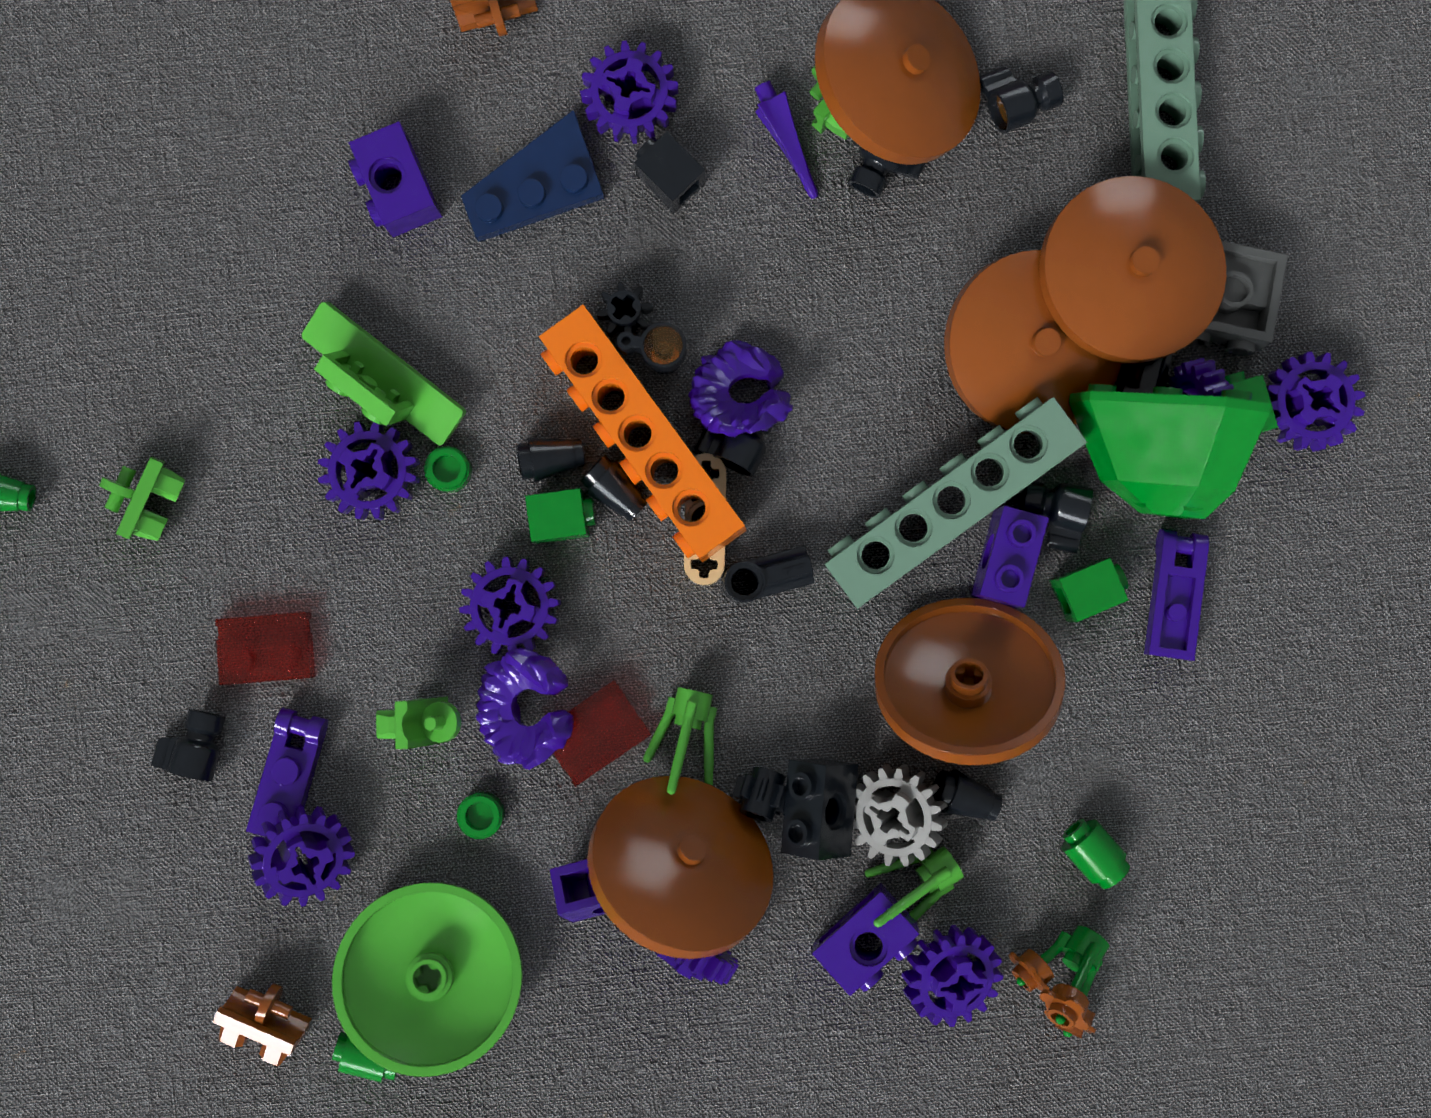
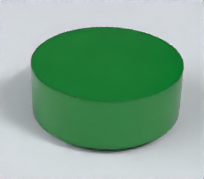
M444 446L435 449L429 454L424 464V473L431 486L442 492L453 493L461 490L468 484L472 474V466L470 460L462 451L454 447Z
M485 791L475 792L466 797L457 810V822L464 834L474 839H485L492 836L502 826L505 817L504 807L499 798Z

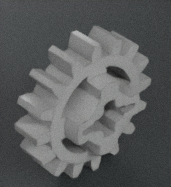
M886 764L878 769V774L872 770L862 777L864 784H857L856 798L858 799L855 800L854 813L856 818H854L853 829H859L861 835L857 837L855 844L858 846L867 842L871 846L868 853L869 858L872 859L877 854L882 853L884 854L885 865L891 866L899 857L903 866L906 867L915 861V856L921 861L931 854L929 847L935 848L942 842L943 838L936 831H942L948 826V821L938 817V813L947 807L946 801L934 800L932 795L939 789L937 784L929 787L922 784L925 779V772L920 771L914 777L909 776L907 764L898 767L895 773L890 764ZM886 786L901 788L897 793H891L887 789L879 790V788ZM894 808H896L900 812L897 818L899 822L894 819V816L896 814ZM900 837L906 840L907 842L911 839L914 840L910 843L892 842L894 838Z

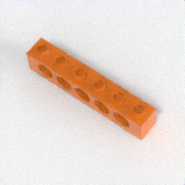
M581 305L538 336L547 348L540 353L555 376L564 371L573 385L566 391L581 412L589 407L599 420L592 427L608 448L615 443L626 457L619 462L620 466L634 485L641 480L646 484L652 493L651 496L645 499L661 522L669 517L675 524L679 532L672 537L688 559L696 554L703 563L747 531L743 522L584 305ZM593 355L598 358L597 366L592 372L588 374L576 372V365L582 357ZM611 391L624 393V402L618 409L608 411L602 408V400L607 393ZM637 427H646L651 430L649 442L642 447H632L628 444L630 432ZM663 463H673L678 467L676 479L666 485L655 482L654 473L657 467ZM690 499H698L705 504L704 515L695 522L685 521L681 518L680 514L682 505Z

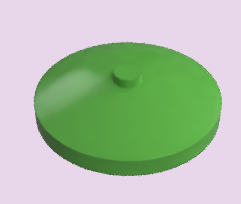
M425 882L401 887L381 896L364 909L353 921L340 943L332 975V994L338 1019L343 1030L356 1048L368 1059L389 1071L416 1077L439 1076L457 1071L486 1054L497 1043L509 1026L516 1012L522 990L523 967L521 953L516 937L504 916L479 894L467 888L443 882Z

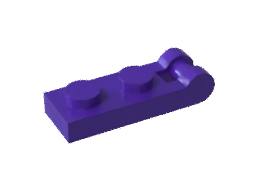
M1160 529L1155 543L1156 563L1144 654L1195 661L1209 552L1208 535L1192 533L1190 537L1178 536L1175 530ZM1176 554L1187 555V567L1174 566Z
M285 707L280 709L275 720L274 736L246 832L265 837L266 835L262 827L265 821L276 825L280 822L278 817L279 811L283 810L287 813L288 817L295 816L298 805H303L305 808L328 728L327 719L317 716L307 719L298 716L296 710ZM293 734L305 737L303 748L290 745Z

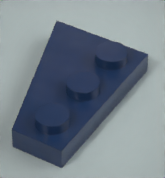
M574 110L461 195L478 242L604 199Z

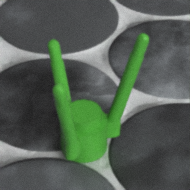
M678 687L675 698L668 697L665 712L643 756V760L646 763L651 762L674 715H676L674 724L681 725V730L667 786L669 794L676 792L691 729L701 730L702 721H704V783L713 786L714 721L717 708L711 707L713 699L711 694Z
M944 846L935 852L930 848L931 854L922 861L915 856V861L910 865L921 863L922 866L915 869V872L922 884L877 917L873 922L875 927L883 926L929 892L930 894L909 913L917 921L943 895L954 889L953 884L964 878L955 859ZM898 858L891 866H886L885 863H882L881 865L866 869L865 876L871 878L904 868L900 858Z

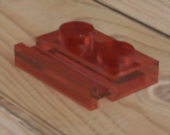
M311 612L215 619V626H218L216 645L219 685L314 678L312 632H310L309 621L311 619Z
M613 680L568 711L574 716L572 736L567 740L563 749H558L553 754L562 768L566 770L576 787L645 740L652 733L646 727L617 681Z

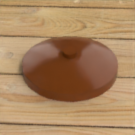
M840 0L825 17L815 46L817 80L829 111L839 126L853 141L866 151L884 160L899 164L916 165L927 163L943 156L967 136L976 120L980 104L981 86L978 65L965 34L953 17L935 0Z
M1123 176L1107 179L1086 188L1059 212L1050 225L1043 241L1039 260V277L1043 297L1049 312L1060 329L1073 342L1089 353L1110 361L1145 363L1159 360L1189 345L1205 331L1222 302L1226 285L1227 266L1219 233L1210 217L1194 199L1177 187L1157 179L1143 176Z
M1029 250L1010 254L984 266L973 275L959 292L952 305L946 324L944 353L948 373L954 388L973 413L995 427L1000 425L1003 430H1008L1020 420L1015 413L1036 397L1042 403L1054 397L1073 424H1077L1069 405L1070 394L1088 391L1089 384L1113 386L1122 364L1089 353L1073 342L1057 325L1047 308L1040 285L1039 260L1041 250ZM1021 432L1022 434H1031L1029 432Z
M953 598L930 603L916 609L902 618L889 631L880 646L875 662V693L879 708L886 722L911 747L944 762L960 765H987L1017 757L1033 748L1049 733L1059 716L1063 703L1065 669L1061 655L1051 637L1040 625L1024 613L991 600Z
M670 776L652 777L636 782L623 789L608 803L596 822L590 837L588 871L591 885L599 904L609 919L626 936L639 945L665 956L700 959L711 957L733 948L758 924L771 899L774 877L773 864L767 842L761 830L752 818L739 812L741 805L710 784L687 777H680L676 792L669 794L667 786Z

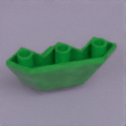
M1089 384L1088 391L1070 394L1069 405L1079 430L1087 441L1085 445L1099 480L1141 514L1182 519H1206L1235 492L1270 414L1271 403L1251 400L1252 392L1243 390H1221V396L1182 395V389L1172 387H1153V393L1116 392V386Z

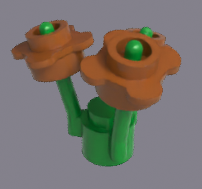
M1078 925L1072 935L1061 931L1055 943L1041 956L1030 948L1019 957L1014 952L1008 954L1010 960L1016 965L1011 972L1017 984L1024 987L1028 992H1032L1036 988L1041 991L1039 998L1046 1005L1045 1015L1055 1024L1056 1028L1063 1031L1065 1037L1073 1035L1082 1038L1084 1031L1095 1034L1096 1029L1091 1025L1096 1014L1088 1010L1090 1002L1087 996L1094 977L1103 963L1102 959L1110 947L1101 935L1085 926ZM1060 952H1064L1063 963L1076 972L1071 985L1056 984L1051 991L1047 984L1054 978V974L1047 964Z

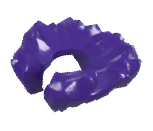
M740 340L727 341L722 348L718 349L716 355L701 357L702 365L695 370V376L691 382L692 390L688 394L691 399L690 406L694 410L693 416L701 420L704 428L712 433H721L734 438L746 432L751 434L761 430L768 431L774 424L784 422L788 413L793 410V406L790 404V394L783 390L773 389L784 377V371L777 358L759 347L751 346L747 342ZM744 378L766 380L768 391L754 402L738 403L729 395L730 388L738 380Z
M528 648L513 649L508 651L506 655H503L501 661L487 664L484 667L487 674L481 677L482 685L477 691L480 699L476 702L479 712L476 714L475 719L480 723L479 731L485 736L484 741L493 747L492 752L499 757L498 761L507 765L522 764L524 769L530 770L545 762L556 750L564 748L567 740L572 736L574 716L566 710L549 712L533 726L524 725L520 721L521 712L517 696L527 689H532L545 695H558L568 687V678L549 657L540 656L537 652Z

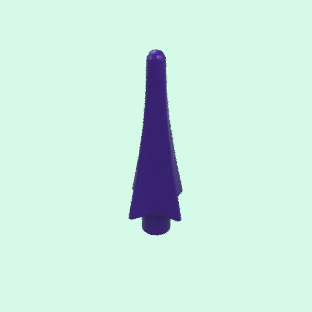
M765 81L754 88L761 102L757 104L759 108L755 113L789 160L808 196L811 199H816L818 190L801 148L786 91L777 95L771 81Z

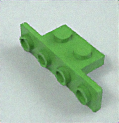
M330 302L320 303L302 332L301 337L322 354L314 370L326 379V385L335 393L349 397L360 405L362 413L374 423L389 426L406 420L437 445L446 444L465 416L466 409Z

